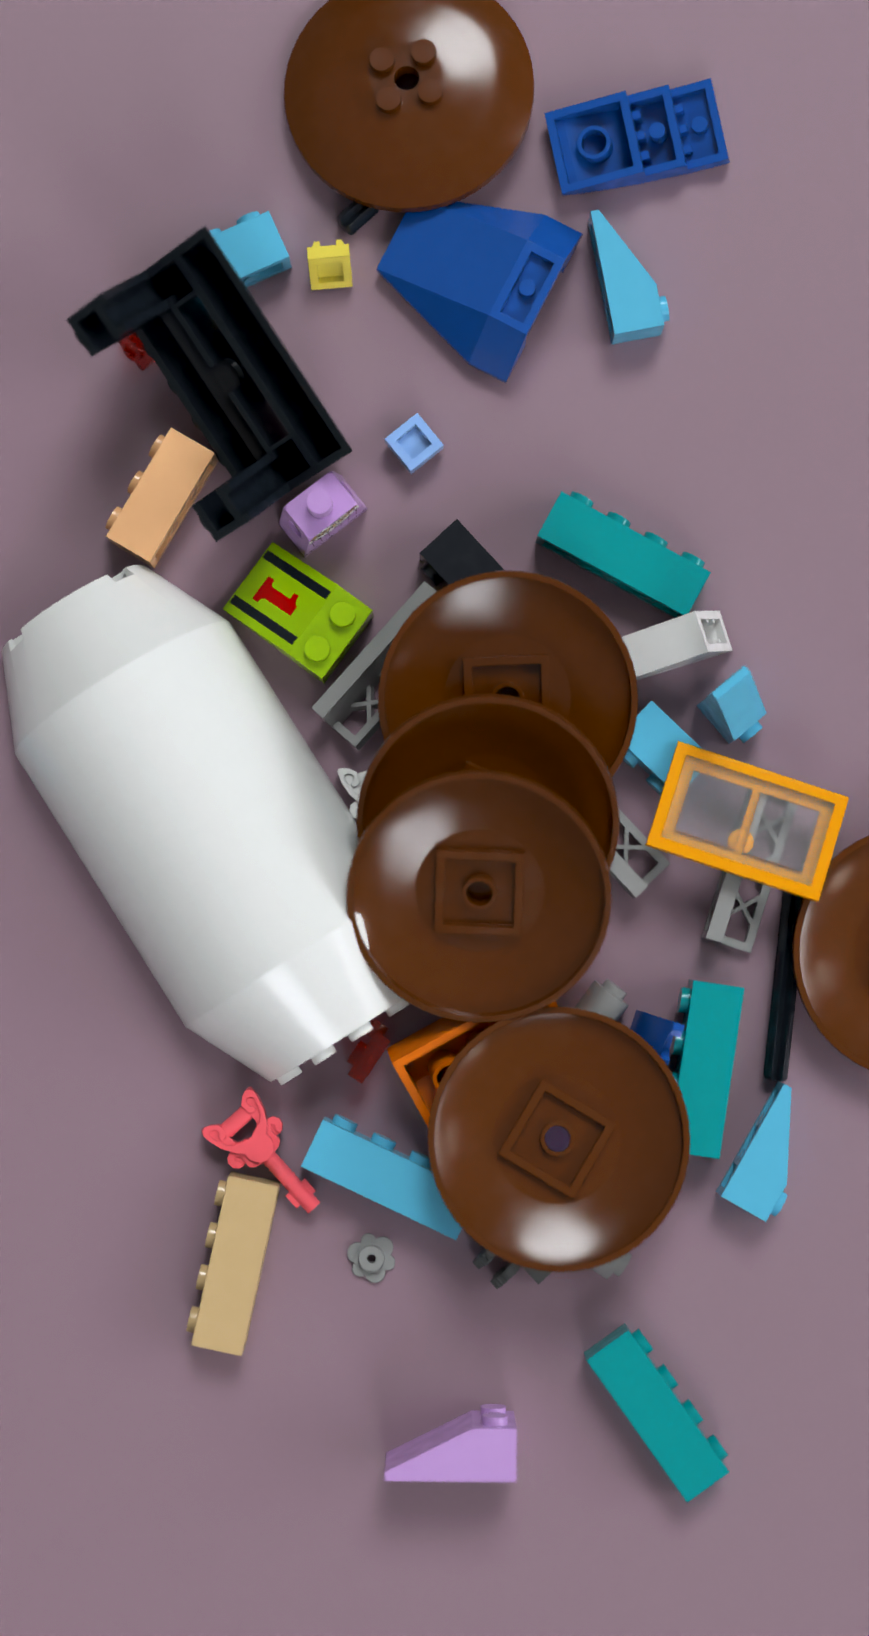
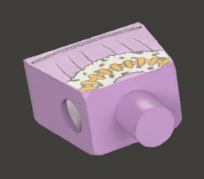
M330 471L283 507L279 525L305 558L365 512L367 507L342 475Z

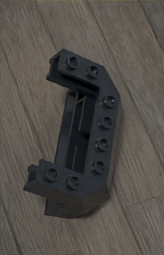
M206 226L202 227L146 270L102 292L66 319L74 330L77 340L86 348L91 357L134 333L137 334L143 343L144 350L155 361L167 379L170 389L179 397L191 415L194 425L202 431L214 449L218 461L226 467L232 476L192 505L199 516L201 524L210 532L216 542L251 521L295 487L353 451L329 411Z

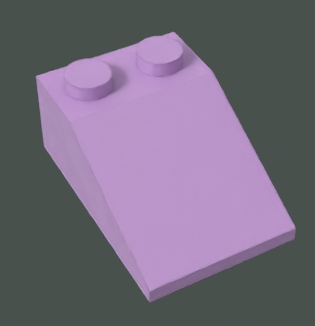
M484 1404L480 1406V1410H471L386 1452L384 1481L517 1482V1426L514 1411H506V1406L502 1404Z

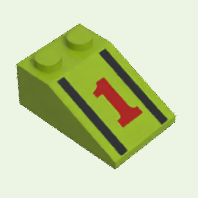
M274 542L270 544L223 608L225 612L324 684L374 618L372 609Z

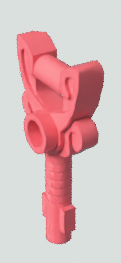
M249 1086L242 1095L241 1106L222 1124H210L201 1129L202 1135L215 1146L230 1152L227 1160L232 1168L240 1169L245 1164L253 1168L264 1164L284 1188L288 1190L289 1193L286 1194V1197L296 1209L301 1205L307 1213H310L320 1204V1201L313 1194L316 1192V1189L306 1178L301 1181L275 1152L280 1146L281 1139L278 1134L283 1130V1122L280 1117L271 1116L267 1118L260 1096L253 1087ZM254 1119L257 1125L252 1136L241 1141H235L232 1137L250 1120Z

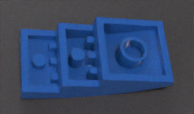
M711 78L670 89L669 84L631 95H627L626 91L544 113L563 196L632 186L730 163Z

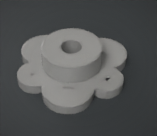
M366 1233L362 1236L361 1242L352 1243L348 1248L347 1256L354 1263L352 1266L354 1275L359 1277L365 1275L367 1280L372 1283L382 1281L386 1270H391L395 1266V1258L391 1255L393 1243L388 1237L381 1236L376 1239L373 1234ZM372 1254L376 1259L369 1261L368 1256Z

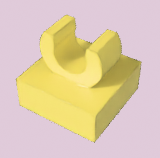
M337 239L336 245L320 246V242L315 241L312 247H307L311 290L353 287L349 244H344L341 239Z

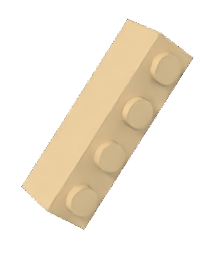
M231 1171L228 1175L227 1181H219L214 1205L221 1207L218 1223L210 1222L205 1247L212 1249L209 1265L201 1264L196 1283V1289L203 1291L200 1307L192 1306L186 1331L194 1333L191 1346L237 1356L243 1355L281 1183L279 1181Z

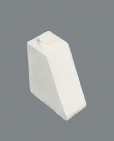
M693 611L622 637L632 659L637 680L732 651L720 611Z

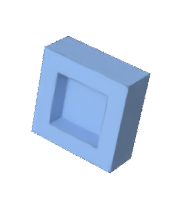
M418 413L385 438V443L410 474L414 473L444 449L442 442Z

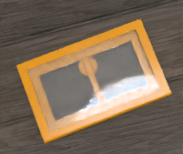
M678 741L645 846L818 902L849 797Z

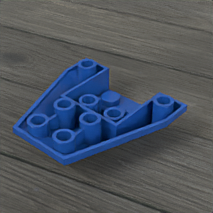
M455 202L433 210L406 212L376 270L469 365L506 383L525 348L526 338L560 272L563 273L583 234L544 214Z

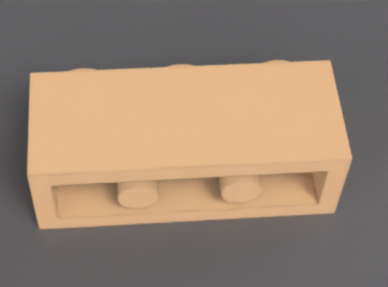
M170 428L166 436L161 434L157 437L149 452V457L152 460L145 472L139 470L134 475L127 489V492L131 494L123 508L118 506L114 509L105 527L109 530L106 537L112 544L153 568L158 564L218 463L216 454L173 428Z

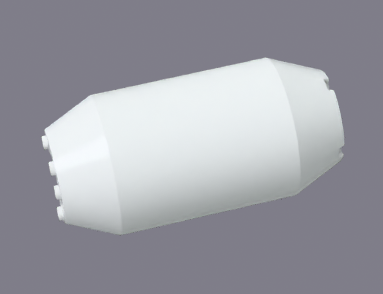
M140 564L125 567L121 573L113 578L105 575L67 595L21 628L22 635L14 640H9L2 649V658L15 755L186 1028L268 1081L272 1082L277 1079L282 1086L302 1073L299 1065L311 1058L314 1065H317L337 1052L333 1046L337 1041L345 1036H348L351 1042L355 1041L373 1029L369 1022L384 1011L391 1017L410 1004L388 988L367 964L359 950L354 929L348 917L347 880L351 861L359 842L357 822L351 816L349 809L229 621L146 566ZM356 913V921L360 934L367 948L369 949L368 938L363 918L361 914Z

